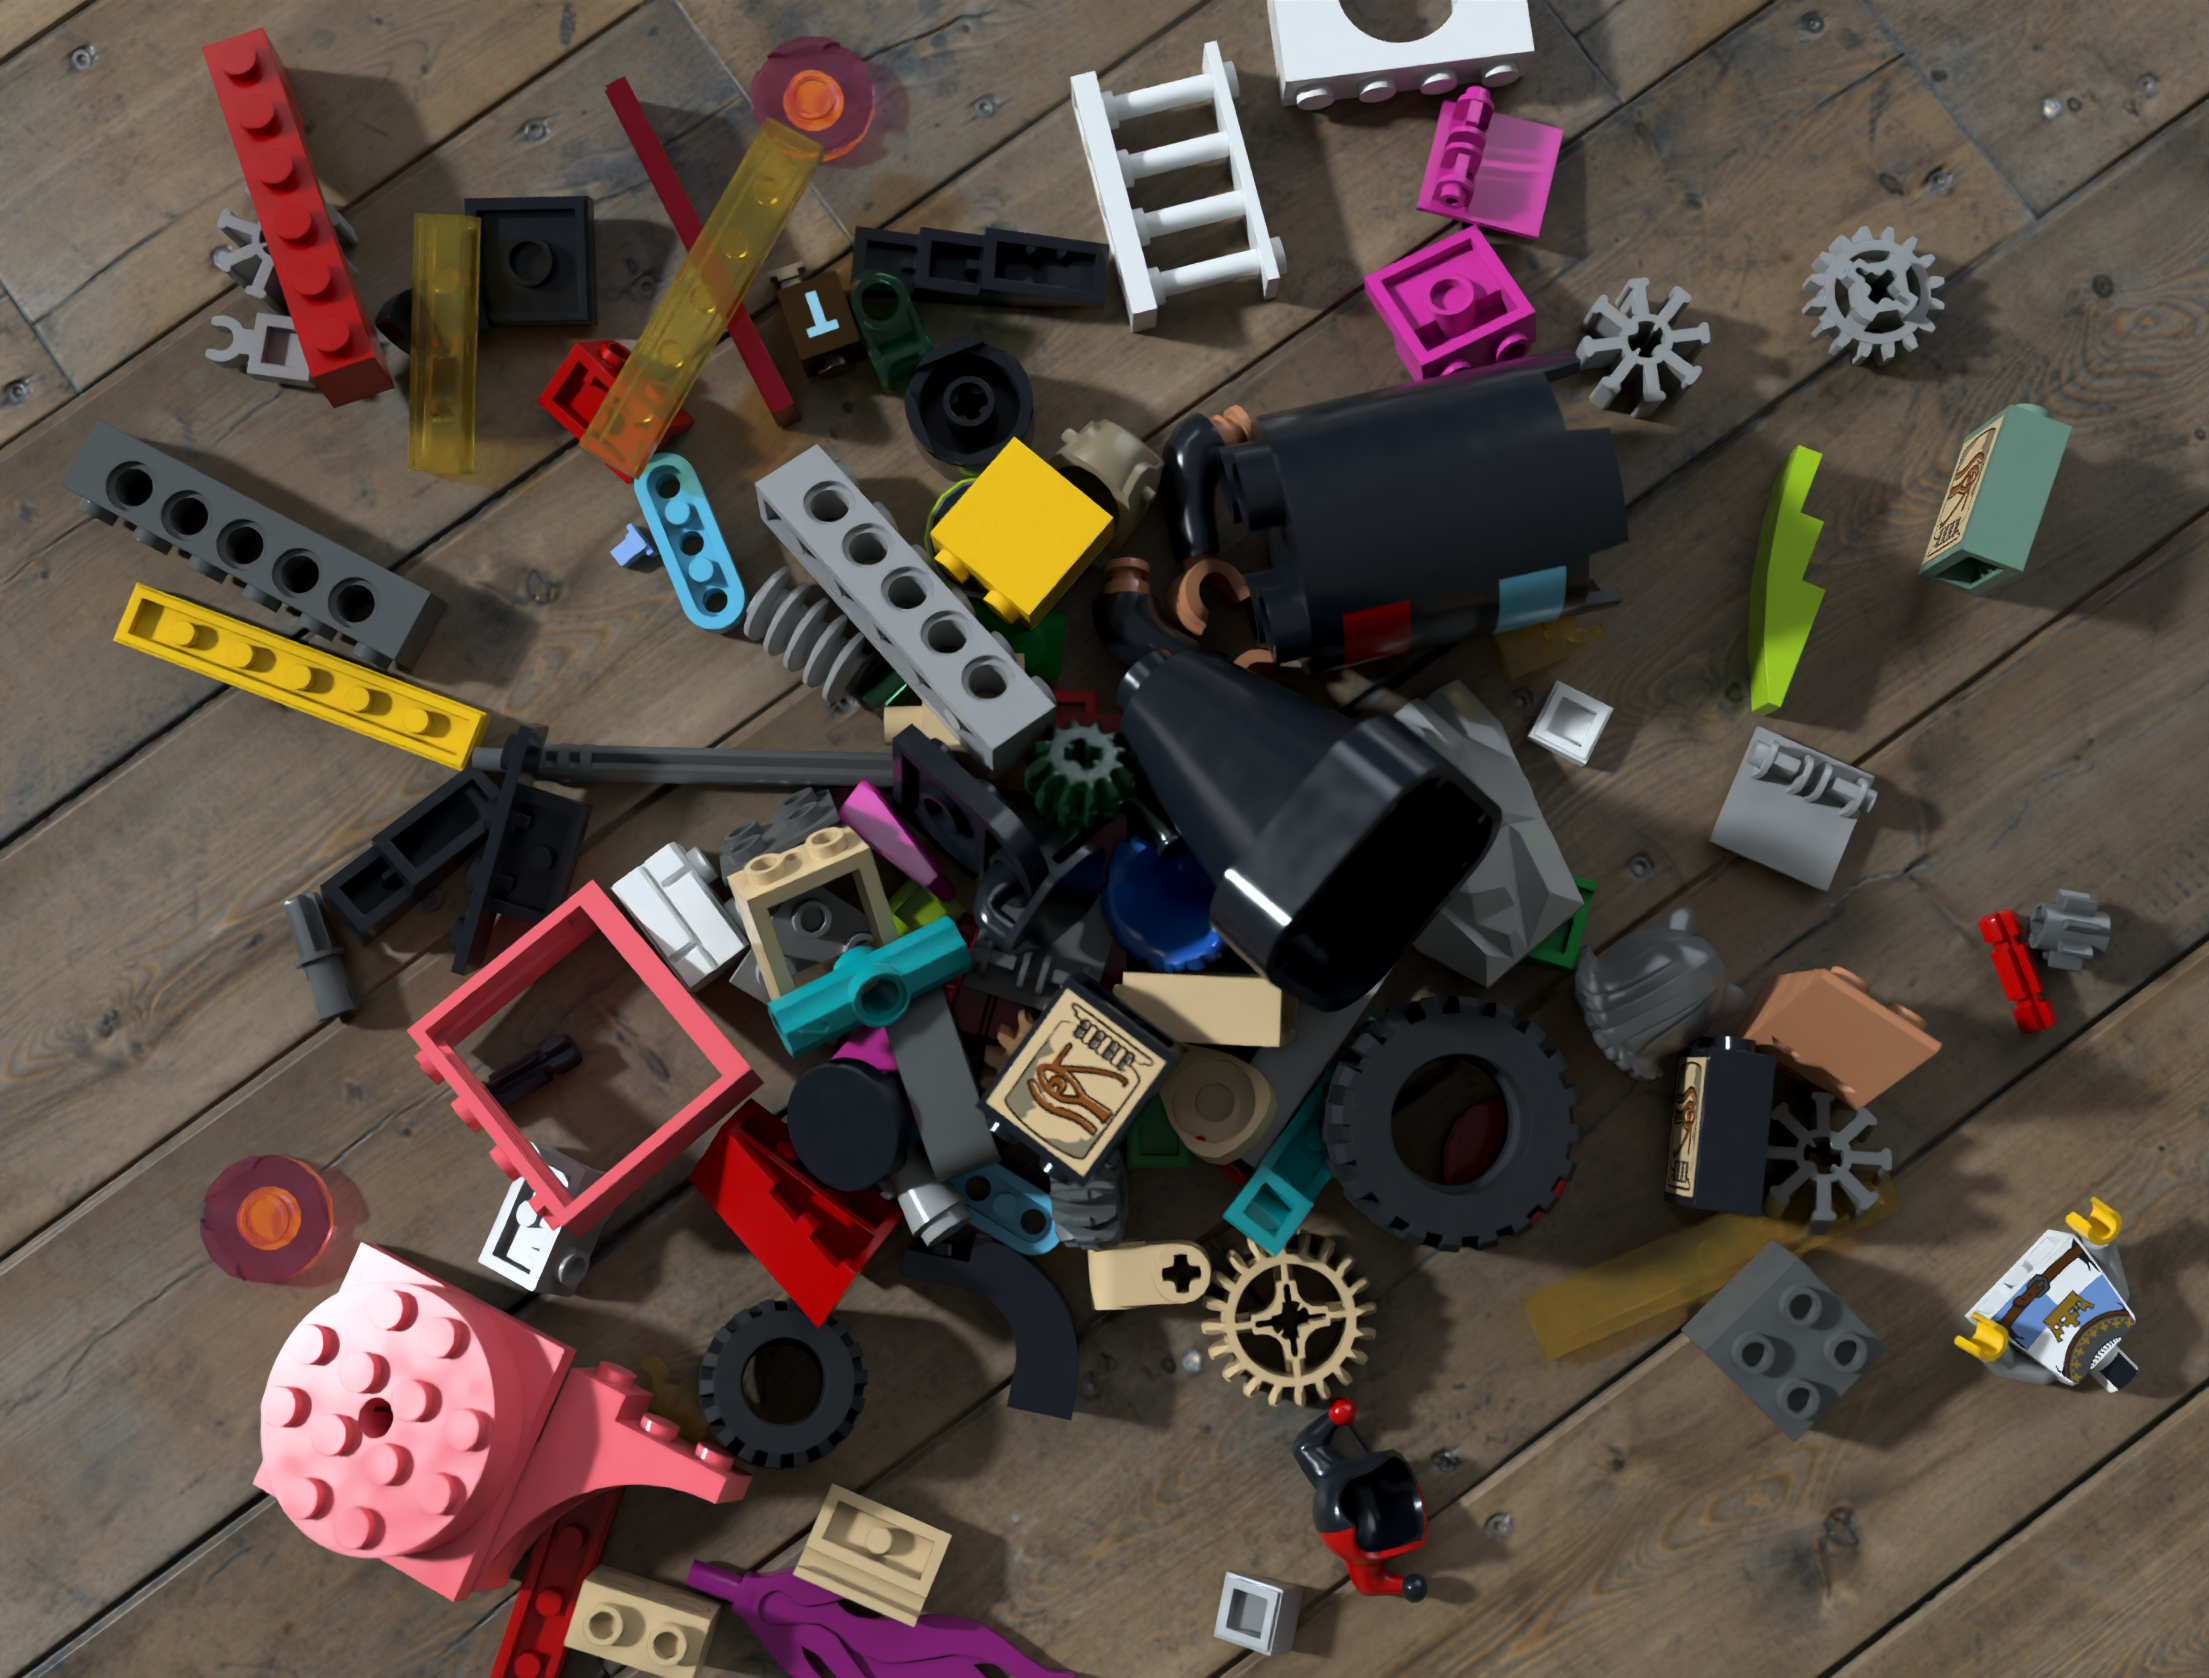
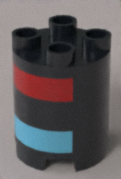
M1563 348L1255 416L1251 421V441L1218 448L1217 463L1230 520L1233 525L1244 523L1247 533L1263 530L1271 569L1242 575L1244 585L1247 586L1250 595L1245 598V603L1257 648H1268L1275 665L1298 660L1303 671L1307 675H1312L1618 606L1622 601L1619 588L1601 590L1593 579H1589V555L1629 541L1623 486L1609 428L1567 430L1558 402L1549 384L1580 374L1581 360L1571 350Z

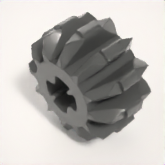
M1119 1147L1098 1176L1085 1188H1081L1075 1182L1071 1186L1064 1185L1049 1175L1051 1181V1192L1049 1194L1052 1204L1051 1218L1055 1222L1057 1237L1061 1242H1064L1066 1247L1098 1250L1103 1249V1246H1115L1120 1243L1127 1231V1215L1130 1213L1128 1204L1130 1189L1128 1188V1169L1125 1167L1124 1153Z

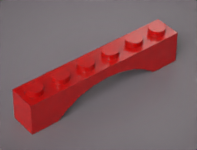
M263 28L202 47L311 378L334 409L395 388L378 336L362 301L328 212L310 155L304 119L284 63Z

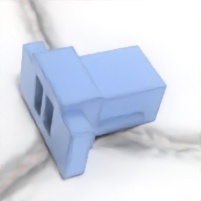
M632 523L626 526L629 530V533L625 536L626 539L610 552L621 567L624 568L632 565L642 555L645 556L647 554L653 558L658 555V552L639 528Z

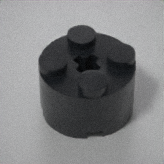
M967 338L946 342L934 348L923 357L916 367L917 370L910 381L909 387H907L905 411L915 445L921 456L933 469L949 481L959 482L980 476L1013 437H1016L1031 449L1035 431L1033 393L1026 371L1014 356L1005 350L1003 352L996 347L987 345L984 341ZM973 403L974 408L980 411V417L969 420L966 415H963L962 407L964 405Z

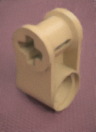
M1121 1239L1118 1245L1103 1246V1249L1088 1250L1091 1309L1124 1310L1142 1308L1149 1305L1184 1304L1195 1301L1204 1294L1210 1284L1212 1273L1210 1256L1203 1246L1192 1240L1185 1239L1157 1241ZM1178 1254L1187 1255L1189 1265L1200 1266L1201 1274H1195L1191 1277L1189 1287H1178L1176 1276L1166 1275L1164 1268L1173 1266Z

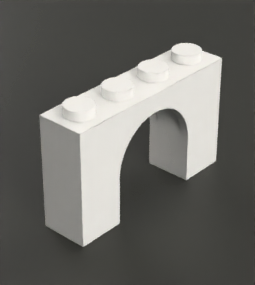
M1267 0L1281 106L1298 105L1303 110H1317L1331 105L1334 100L1359 97L1363 102H1379L1389 99L1396 92L1420 89L1423 94L1436 95L1451 91L1458 84L1480 81L1487 87H1499L1510 84L1520 76L1525 75L1535 51L1527 0H1451L1452 14L1443 26L1427 37L1406 43L1381 41L1365 34L1348 19L1340 6L1339 0Z

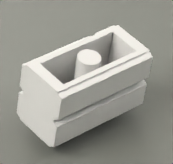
M673 841L648 858L644 864L636 867L616 882L611 889L685 989L696 993L723 974L725 970L743 959L752 946L735 898L732 897L724 903L710 884L719 876L708 859L696 846L686 852L683 846Z

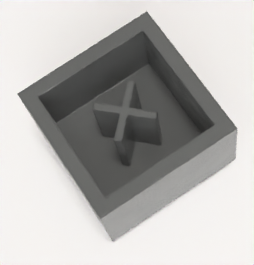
M1771 1239L1680 1329L1794 1443L1889 1349L1799 1257L1774 1239Z

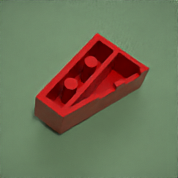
M751 1097L721 1126L688 1178L692 1185L818 1329L868 1268L904 1216L900 1207L889 1199L883 1198L872 1187L861 1191H841L829 1187L815 1178L798 1158L790 1140L787 1124Z

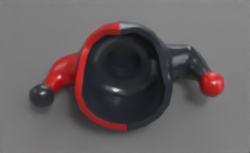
M1338 1397L1332 1401L1329 1411L1307 1425L1293 1442L1294 1457L1312 1486L1316 1489L1313 1498V1521L1316 1531L1327 1548L1335 1555L1344 1559L1349 1576L1360 1593L1365 1596L1402 1595L1407 1601L1418 1603L1427 1595L1428 1584L1426 1579L1418 1573H1411L1403 1577L1389 1571L1385 1567L1387 1559L1404 1555L1423 1547L1427 1538V1515L1418 1481L1409 1463L1401 1453L1394 1449L1350 1458L1345 1457L1330 1445L1337 1428L1352 1424L1357 1414V1407L1351 1399Z

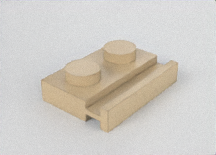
M832 1483L800 1560L793 1572V1576L914 1628L952 1535Z

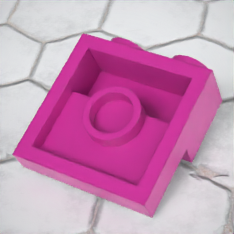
M1476 225L1470 226L1364 277L1365 292L1393 334L1395 352L1414 381L1482 367L1494 362L1500 363L1523 358L1529 352L1531 344L1536 342V311Z

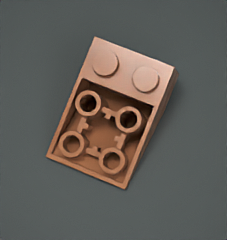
M1833 966L1831 971L1827 969H1814L1811 971H1796L1795 973L1770 976L1732 1036L1756 1040L1755 1053L1776 1055L1775 1069L1811 1093L1816 1091L1833 1093L1835 1099L1831 1106L1838 1110L1857 1111L1860 1107L1868 1104L1935 1055L1942 1045L1924 1033L1928 1025L1925 1020L1912 1011L1894 1003H1891L1888 1009L1865 995L1870 988L1865 981L1837 966Z

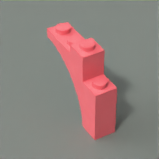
M600 1361L598 1367L571 1368L549 1418H546L470 1591L474 1593L505 1587L511 1573L526 1551L540 1537L541 1533L581 1503L602 1493L627 1485L644 1484L673 1488L718 1504L743 1500L753 1475L733 1465L736 1456L727 1449L705 1441H699L696 1446L678 1437L681 1428L677 1424L661 1416L647 1413L654 1394L635 1385L634 1382L637 1375L629 1369L608 1361Z

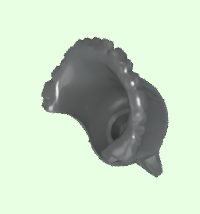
M1691 907L1672 910L1665 914L1654 928L1639 930L1624 936L1600 957L1594 956L1589 945L1579 949L1578 961L1573 969V1000L1577 1004L1580 1015L1584 1016L1583 1022L1586 1029L1592 1032V1038L1597 1047L1603 1051L1604 1056L1613 1063L1614 1067L1620 1072H1624L1627 1077L1636 1082L1650 1084L1653 1081L1662 1080L1668 1072L1661 1064L1665 1056L1690 1047L1714 1023L1735 1016L1747 1000L1741 988L1727 983L1725 963L1719 953L1715 951V948L1705 939L1694 936L1697 921L1696 914Z

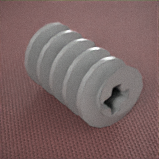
M784 566L764 583L749 603L745 616L744 635L753 641L765 637L763 642L765 652L772 657L785 652L783 666L787 670L795 672L805 667L803 683L810 688H814L825 682L822 698L830 704L839 702L862 683L877 663L881 654L877 649L869 655L863 652L867 638L861 631L849 639L844 636L850 619L845 613L830 623L824 620L830 605V601L825 597L810 607L805 605L804 603L811 588L808 583L803 582L789 592L785 586L791 570Z

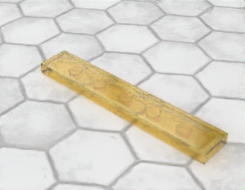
M767 117L580 440L578 446L583 451L639 480L826 155L821 144Z
M1869 1149L1865 1152H1878V1150ZM1830 1167L1822 1169L1817 1173L1826 1175ZM1887 1174L1878 1187L1873 1186L1871 1182L1859 1181L1870 1193L1873 1191L1877 1192L1879 1199L1868 1215L1856 1225L1850 1224V1216L1831 1198V1211L1836 1213V1219L1824 1236L1806 1235L1803 1232V1228L1808 1222V1197L1799 1194L1787 1205L1778 1220L1772 1219L1763 1208L1761 1216L1721 1212L1519 1298L1545 1359L1548 1361L1724 1287L1771 1239H1774L1797 1256L1904 1210L1889 1174ZM1766 1193V1194H1763L1762 1202H1763L1765 1196L1767 1195V1193Z

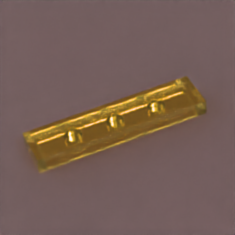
M414 213L408 470L473 475L480 217Z

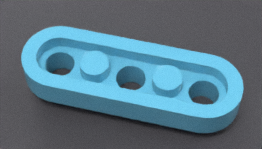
M666 452L655 454L638 468L634 479V489L683 610L692 623L705 632L721 634L731 631L742 622L746 615L748 595L699 476L691 464L682 456ZM669 480L680 482V491L675 497L665 499L660 496L661 486ZM694 536L703 538L704 546L700 553L693 556L684 554L683 546L687 539ZM715 593H723L728 598L726 607L718 613L709 612L707 610L709 597Z
M917 1123L909 1128L908 1147L923 1142ZM998 1162L949 1179L968 1199L965 1208L972 1217L969 1223L1005 1245L1025 1255H1041L1050 1251L1059 1243L1060 1240L1055 1233V1222L1051 1218L1052 1204L1049 1198L1050 1193ZM983 1176L989 1181L991 1191L987 1198L975 1200L969 1196L967 1182L971 1177ZM1029 1209L1041 1211L1046 1218V1226L1038 1233H1030L1022 1226L1021 1217Z

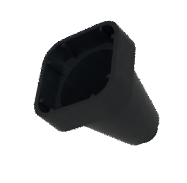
M1203 648L1188 649L1176 655H1173L1168 650L1151 652L1132 666L1117 690L1116 706L1123 714L1119 727V740L1122 748L1217 889L1209 909L1208 919L1210 927L1270 984L1320 1011L1330 1013L1344 1009L1362 998L1376 986L1474 873L1490 851L1499 833L1502 822L1500 806L1459 768L1395 716L1379 715L1360 724Z

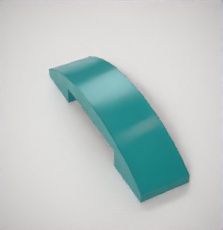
M1373 1016L1367 1018V1020H1376ZM1354 1035L1351 1038V1040L1348 1042L1345 1048H1348L1351 1045V1043L1356 1039V1035ZM1333 1064L1330 1065L1287 1122L1222 1216L1274 1258L1278 1256L1314 1205L1313 1201L1331 1177L1324 1159L1329 1156L1326 1142L1320 1140L1318 1120L1325 1118L1326 1102L1320 1101L1324 1082L1330 1083L1336 1070V1066Z

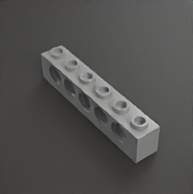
M816 444L755 483L761 519L993 781L1055 738L1057 701L1048 685L1038 676L1030 678L1016 663L1015 653L1007 640L999 632L993 631L989 633L976 619L975 610L967 596L957 587L949 589L937 576L935 565L926 551L918 544L910 546L901 537L890 512L878 501L871 504L860 492L855 475L842 460L833 462L820 446ZM830 518L840 519L835 522H824V520ZM867 560L880 561L879 563L874 565L860 564ZM904 603L919 604L918 607L912 609L898 607ZM945 646H953L960 649L950 654L936 651ZM986 690L996 691L1001 694L993 699H983L976 696L979 692Z

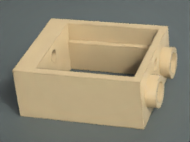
M848 825L841 828L830 827L821 829L811 834L804 844L781 854L770 853L758 856L749 861L743 870L727 876L771 1001L832 972L834 964L845 952L794 975H790L767 909L852 872L873 936L872 940L859 946H870L879 949L899 939L870 847ZM879 980L870 983L863 993L875 987Z
M1143 969L1123 972L1122 984H1115L1113 988V994L1177 1042L1281 1047L1297 1040L1299 999L1273 986L1260 974L1186 971L1184 973L1174 971L1173 973H1168L1164 969L1158 972Z

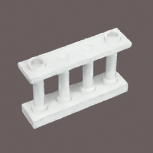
M1217 41L1204 44L1203 74L1113 96L1111 90L1100 92L1095 71L1071 76L1072 104L1132 333L1156 327L1157 306L1166 304V297L1257 274L1263 298L1267 300L1276 297L1280 275L1287 273L1286 257L1279 236L1269 238L1233 104L1234 99L1240 98L1236 70L1232 61L1222 63ZM1208 99L1211 100L1219 130L1218 133L1130 155L1127 149L1116 151L1111 130L1119 128V121ZM1226 157L1235 191L1144 213L1142 207L1131 209L1126 188L1134 187L1136 179ZM1242 216L1250 250L1159 272L1158 267L1147 269L1142 247L1150 245V238Z

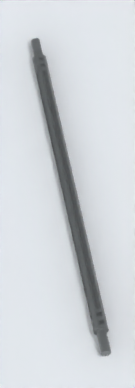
M545 743L535 778L537 781L559 780L566 782L601 781L856 788L861 781L867 780L877 789H893V753ZM475 747L472 753V767L481 769L484 773L506 774L507 771L500 767L503 748ZM1027 757L1028 791L996 788L998 792L1063 794V758ZM1128 759V780L1146 796H1154L1132 761Z

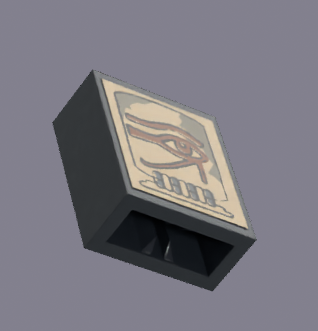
M1081 970L1066 978L975 1107L988 1116L985 1122L997 1136L1014 1145H1018L1021 1141L1041 1156L1039 1165L1052 1178L1067 1186H1071L1075 1182L1081 1188H1085L1101 1172L1186 1055L1188 1049Z
M1716 1036L1715 1038L1701 1037L1699 1048H1686L1678 1052L1664 1201L1696 1209L1761 1216L1776 1055L1755 1053L1756 1040Z

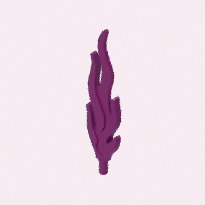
M695 1559L685 1582V1585L732 1602L733 1605L730 1611L741 1616L749 1624L772 1658L794 1678H825L824 1673L816 1666L806 1649L817 1654L837 1678H988L976 1665L982 1663L994 1664L1017 1678H1076V1674L1073 1671L1052 1669L1044 1666L984 1623L962 1616L921 1614L913 1628L888 1616L859 1613L849 1609L841 1602L840 1599L846 1598L793 1576L796 1566L772 1572L756 1573L746 1571L744 1577Z

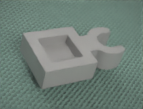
M257 312L254 330L247 329L230 316L219 315L212 317L211 325L222 333L233 334V342L226 350L206 349L205 356L216 365L226 369H234L248 361L246 373L255 380L317 388L316 383L311 378L291 317Z

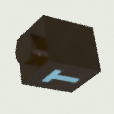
M836 270L776 290L800 361L808 378L820 375L822 379H831L845 375L856 367L855 362L867 358Z

